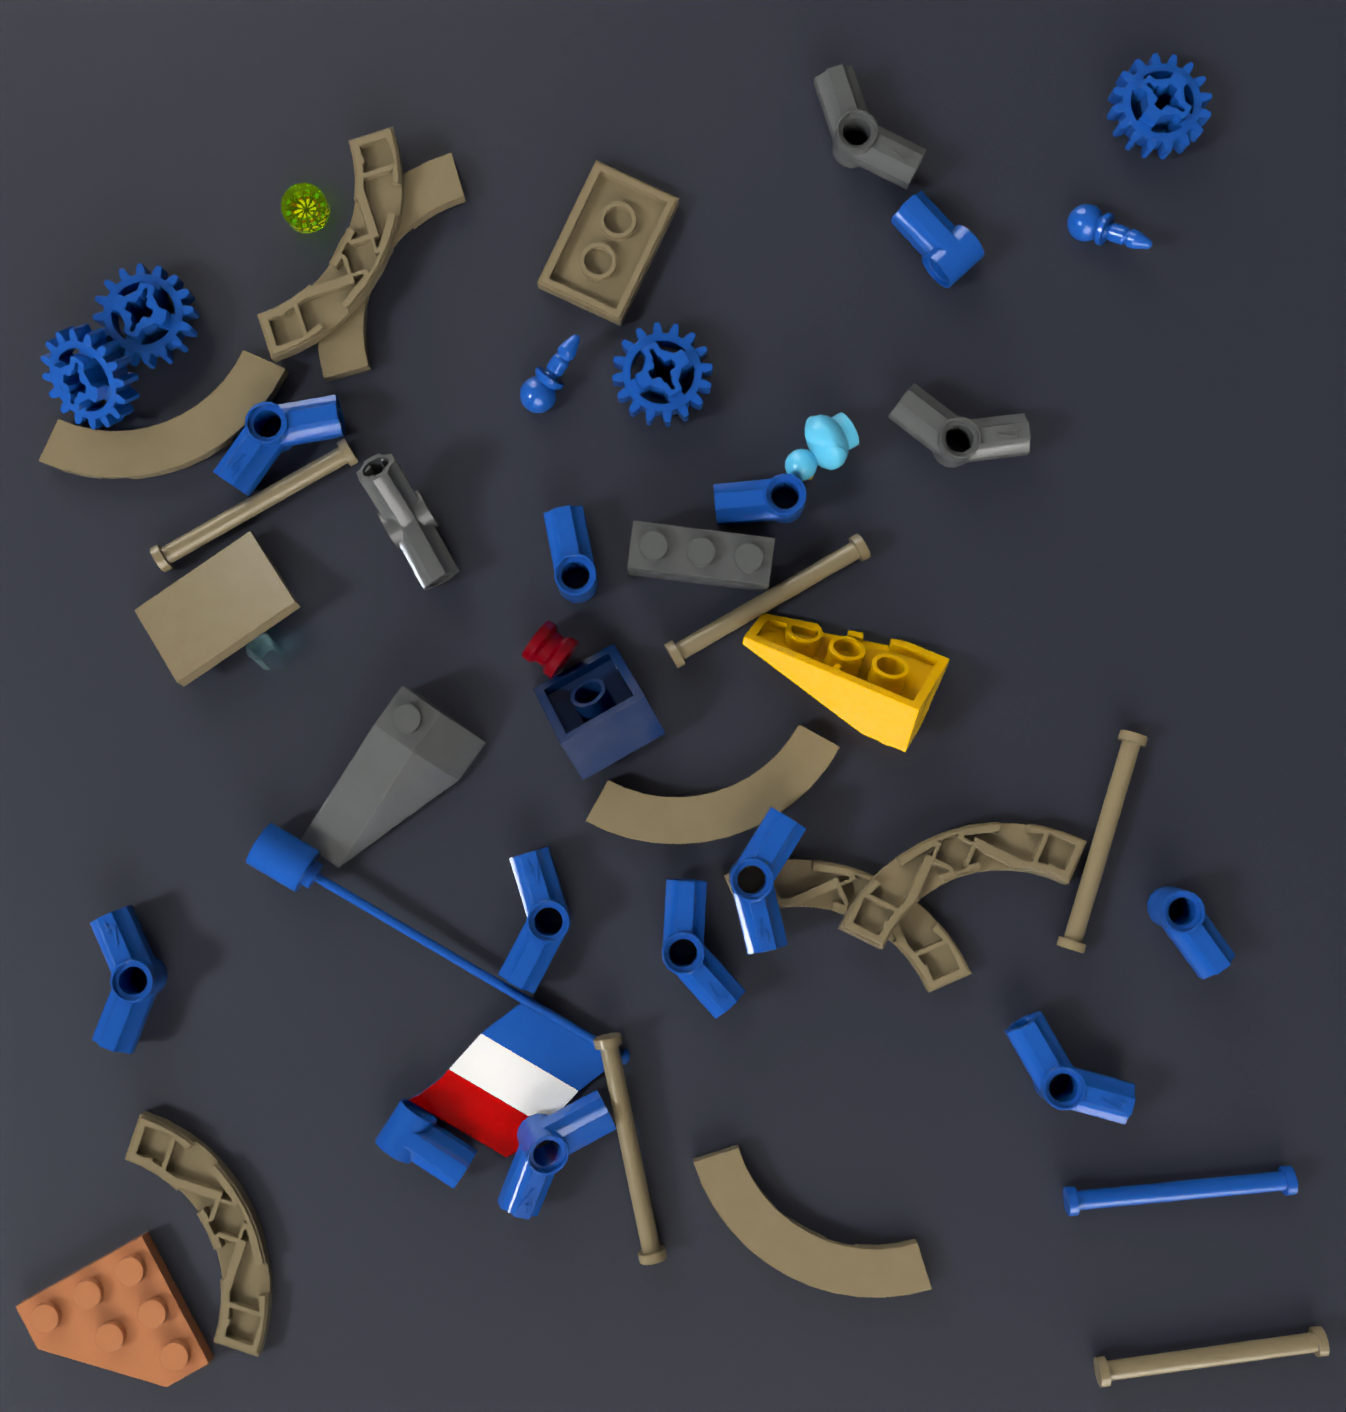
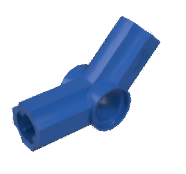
M335 394L278 405L272 402H261L254 405L246 415L244 429L213 472L250 497L282 452L289 450L295 445L346 437L344 413L339 397ZM280 418L281 428L279 432L272 437H264V425L271 419Z
M772 807L769 808L741 856L732 865L729 872V883L732 887L747 954L762 953L788 945L774 881L806 828ZM754 865L762 869L764 881L758 890L747 892L739 887L738 875L744 867Z
M549 846L509 858L527 920L498 975L510 984L533 994L536 992L572 924V912L566 903ZM551 907L560 912L563 920L560 930L549 933L540 928L537 917L541 909Z
M666 879L662 945L663 962L667 969L675 973L712 1016L717 1019L728 1011L746 990L704 944L707 881ZM678 939L690 940L697 948L695 957L688 963H678L669 954L670 946Z
M128 905L90 922L111 971V991L92 1041L96 1042L99 1047L113 1052L132 1054L136 1050L156 995L163 990L167 983L168 974L164 963L154 956L133 906ZM135 967L142 969L147 976V985L144 990L138 989L132 982L131 976Z
M1041 1011L1021 1017L1004 1030L1033 1080L1035 1091L1052 1107L1058 1110H1074L1126 1124L1127 1119L1132 1115L1136 1100L1135 1084L1074 1067ZM1061 1073L1067 1074L1068 1086L1066 1090L1061 1094L1051 1095L1049 1084L1052 1078Z
M597 1090L551 1115L537 1113L522 1121L517 1132L519 1146L497 1199L501 1209L508 1211L514 1217L530 1220L533 1216H538L554 1174L565 1166L569 1155L616 1130L615 1124ZM550 1140L545 1146L536 1148L542 1141Z

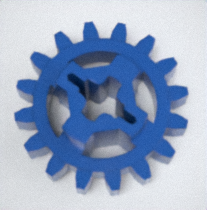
M1153 53L1146 65L1138 58L1133 62L1129 72L1123 70L1115 82L1117 87H1114L1108 96L1107 101L1114 104V106L1111 107L1106 116L1107 120L1119 122L1112 133L1114 137L1125 134L1129 138L1125 145L1127 151L1137 144L1142 147L1141 158L1146 159L1153 149H1157L1158 156L1162 160L1166 159L1172 148L1178 154L1183 153L1189 146L1190 141L1195 142L1204 130L1201 126H1204L1211 117V112L1204 109V107L1212 99V93H1200L1199 89L1207 79L1205 76L1192 78L1190 75L1194 67L1192 62L1180 68L1177 67V55L1172 54L1165 64L1161 63L1158 53ZM1155 104L1160 105L1163 109L1157 108Z
M142 263L137 264L136 275L133 276L124 268L119 269L121 281L115 284L113 281L106 279L104 284L110 293L107 297H95V301L104 309L103 312L93 314V320L104 327L107 342L116 339L121 342L118 353L121 357L130 355L132 358L131 366L137 367L141 358L150 369H156L158 357H162L169 364L174 363L172 351L177 348L187 353L189 349L183 342L185 336L197 337L198 334L189 325V321L200 318V313L194 307L188 306L196 299L195 296L188 289H183L185 283L177 275L173 274L168 278V273L162 266L157 265L152 274H150V271ZM167 294L170 295L173 301L175 315L171 314L167 309L170 302L166 298ZM119 318L123 319L125 323L123 333L127 335L126 339L120 331Z
M654 323L653 334L648 336L639 327L636 329L637 342L635 344L625 339L621 342L622 350L626 357L614 356L613 359L614 367L622 371L612 375L613 386L624 387L617 394V400L620 404L628 401L632 402L629 408V415L633 418L641 411L645 412L646 425L649 426L652 425L656 416L663 418L665 427L671 426L672 415L678 414L684 422L688 421L689 406L701 410L703 407V400L698 393L710 394L712 384L702 379L713 373L712 364L701 363L707 357L708 350L706 346L694 349L696 334L691 332L684 338L679 337L678 324H673L669 333H662L660 323ZM660 347L673 348L677 350V352L672 353L669 351H665L660 349ZM641 355L644 363L643 369L635 374V378L631 380L633 365ZM654 362L664 373L670 372L671 389L667 382L664 383L662 378H655ZM693 370L694 378L692 385L684 395L680 385L681 381L689 376V372ZM651 396L664 400L666 404L653 403L646 399Z
M82 324L55 333V338L46 341L45 345L50 352L42 355L41 361L49 366L50 371L42 374V378L53 383L54 389L48 394L51 398L60 397L63 401L60 411L63 414L72 410L75 413L76 424L80 425L88 421L91 429H97L104 425L106 428L124 420V416L135 410L130 402L138 399L139 393L131 387V383L139 380V377L133 372H128L126 365L130 364L132 358L130 355L121 357L118 353L121 343L118 339L107 342L105 329L99 328L92 331L89 324ZM75 349H79V353L74 354L73 352ZM105 399L107 401L106 404H101V400Z

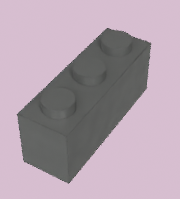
M633 520L627 564L628 575L765 592L770 583L775 538Z

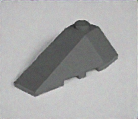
M402 685L368 733L301 840L321 851L320 855L336 867H341L404 819L424 807L426 803L457 783L486 742L417 692Z

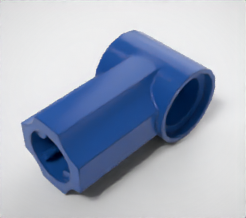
M922 190L912 195L892 216L891 223L922 255V263L925 269L942 287H951L984 257L983 247L976 236L962 225L954 226Z
M783 473L774 476L772 479L713 484L717 526L767 521L789 523L799 518L805 509L807 493L805 485L798 477L792 474ZM779 489H790L797 495L798 502L792 508L781 509L773 503V494Z
M567 505L543 513L553 562L554 579L560 594L572 603H583L590 600L598 589V576L583 505ZM573 569H583L589 574V580L584 587L572 589L564 584L566 574Z
M1162 886L1154 890L1147 902V912L1151 920L1164 929L1198 978L1204 980L1212 975L1219 974L1229 967L1236 955L1206 915L1205 906L1201 898L1193 892L1173 886ZM1180 898L1183 904L1182 913L1177 919L1172 921L1169 917V906L1173 900Z
M401 1099L376 1137L375 1143L392 1158L407 1164L413 1162L454 1189L475 1157L477 1150L436 1124L437 1119L433 1114L409 1101V1099Z

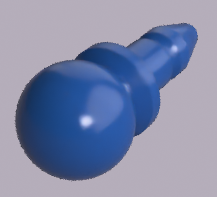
M1081 204L1075 207L1067 219L1068 232L1078 241L1087 242L1094 239L1095 244L1102 246L1108 239V241L1119 245L1125 244L1126 247L1131 249H1149L1153 245L1152 240L1136 229L1130 230L1127 226L1114 223V214L1108 212L1103 215L1102 211L1093 204Z
M573 334L560 344L557 349L558 352L552 356L546 365L547 369L537 366L535 369L536 376L527 379L522 384L520 400L528 411L544 413L555 404L556 390H560L564 386L559 377L564 374L570 365L569 361L574 359L580 343V336L578 334Z

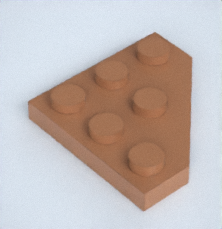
M148 1231L26 1298L15 1306L37 1349L164 1387H168L208 1365L214 1358Z

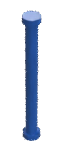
M1287 1165L1279 1166L1277 1172L1076 1191L1074 1186L1063 1187V1202L1068 1216H1078L1080 1210L1277 1191H1282L1285 1196L1296 1195L1298 1193V1180L1293 1167Z

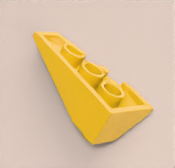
M766 613L757 619L745 634L742 643L861 734L903 752H906L921 727L950 660L907 641L891 638L889 645L865 641L863 640L862 632L848 630L847 636L824 633L817 623Z

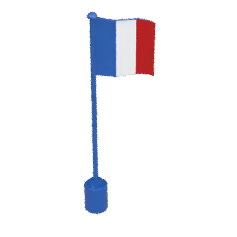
M273 823L268 824L259 835L247 856L246 864L294 892H297L302 885L309 889L314 882H317L520 1002L481 1032L442 1077L421 1093L411 1097L409 1101L504 1157H508L517 1151L519 1146L517 1132L523 1120L537 1113L551 1115L564 1108L579 1090L604 1072L600 1050H595L593 1039L597 1036L320 874L324 864L318 861L321 851ZM625 1048L623 1052L620 1051L623 1065H626L630 1060V1053Z

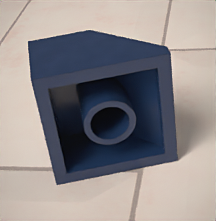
M614 643L556 675L553 679H549L533 688L561 746L583 780L665 734L645 695Z

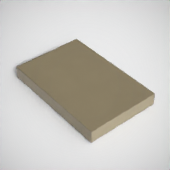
M596 160L537 282L538 288L621 326L679 206V198Z
M249 531L134 611L176 682L185 687L301 606L258 538Z

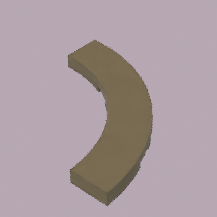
M393 126L349 140L355 174V205L350 226L346 229L338 249L331 258L330 266L312 286L309 284L286 302L257 314L271 359L275 363L306 350L339 328L368 297L385 270L399 232L404 203L402 159Z
M452 153L427 161L403 174L404 203L400 228L394 247L412 228L415 230L434 215L466 202ZM341 238V240H340V242H339V244H338L336 250L338 249V247H339V245H340V243H341V241H342V238ZM370 294L339 328L318 342L319 358L326 382L371 370L366 338L367 307Z
M243 350L235 366L224 381L208 397L182 415L150 427L124 431L90 429L58 419L39 461L67 473L98 479H143L185 469L209 458L233 442L232 439L244 429L248 411L258 403L272 402L289 372L279 365Z
M798 725L781 750L754 774L732 786L698 796L663 797L644 794L608 780L586 822L626 838L660 844L702 843L730 837L758 826L770 807L782 812L812 787L827 769L840 747L807 728Z
M989 822L945 831L911 847L879 870L851 903L837 929L878 949H883L900 920L921 898L949 881L974 873L1017 871L1046 877L1063 885L1069 884L1087 841L1060 830L1034 824Z
M787 859L774 881V887L779 908L816 907L845 915L862 888L874 876L843 864L821 860ZM754 865L744 867L738 875L739 887L747 892L758 890L764 881L762 869ZM728 872V873H725V874H723V875H724V877H725V879H726V882H727V884H728V886H729V889H730V891H731V893H732V895H733L732 887H731V885H730V883H729V872ZM918 903L903 916L888 939L908 959L928 992L972 974L962 953L947 931Z
M144 1111L139 1115L125 1160L140 1165L158 1175L176 1191L179 1189L198 1211L197 1216L207 1231L213 1249L217 1250L221 1266V1306L214 1342L259 1357L263 1352L270 1324L272 1270L266 1238L256 1210L242 1184L210 1147L189 1131L168 1119Z
M738 1144L693 1158L701 1184L713 1207L728 1228L754 1254L786 1276L811 1287L854 1297H895L932 1289L915 1238L881 1245L856 1243L855 1245L827 1239L826 1236L816 1233L795 1220L788 1218L776 1208L751 1175Z

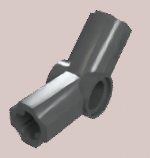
M840 64L827 68L825 72L814 78V87L833 140L832 153L836 161L848 168L861 167L907 190L926 153V149L877 125L874 117L868 113L852 65L845 66ZM849 133H856L864 138L865 143L862 145H852L846 141L844 136Z
M915 383L908 389L888 416L890 420L933 452L934 458L946 467L956 468L968 462L1024 456L1030 453L1031 434L1029 421H1027L1025 413L971 420L966 417H958ZM950 433L961 435L966 441L967 450L962 453L951 450L947 446L946 435Z
M378 453L365 460L361 469L356 472L358 479L378 509L377 514L389 537L397 548L402 549L418 582L424 590H428L450 580L460 570L436 528L439 526L421 492L413 489L404 470L397 463L392 453L387 455Z

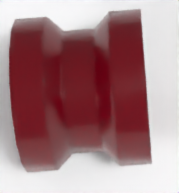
M548 620L529 641L521 657L529 663L537 662L543 667V673L550 679H553L571 658L579 642L573 637L562 636L558 633L557 625Z

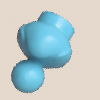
M840 412L833 417L822 414L810 416L806 420L804 427L805 439L809 450L797 449L791 452L785 460L786 473L798 477L801 481L813 478L818 465L828 470L841 467L848 456V451L859 445L857 431L847 415Z

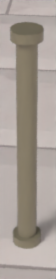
M343 438L336 442L337 448L162 547L160 544L151 547L149 550L154 561L165 573L174 568L173 562L348 463L350 466L359 463L352 447L346 438Z
M856 533L849 537L850 543L710 624L675 644L672 640L665 643L664 646L677 669L686 664L684 659L858 559L864 562L869 559L871 554L862 537Z
M1120 730L1118 740L1122 742L1064 937L1059 936L1056 944L1083 954L1087 946L1082 943L1140 746L1146 747L1148 740L1147 736L1128 730Z
M619 1032L603 1034L595 1037L593 1042L595 1050H600L614 1114L641 1244L638 1258L642 1265L657 1264L667 1258L666 1247L660 1245L640 1151L619 1045L623 1044L622 1036Z
M1321 1326L1309 1327L1308 1333L1108 1361L1105 1356L1094 1357L1093 1364L1098 1385L1100 1388L1110 1387L1111 1381L1308 1353H1314L1316 1357H1324L1329 1355L1330 1348L1324 1329Z

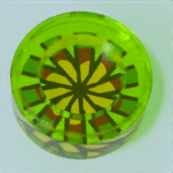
M295 184L286 190L281 199L283 217L291 228L300 233H314L324 227L329 219V203L323 192L313 184Z

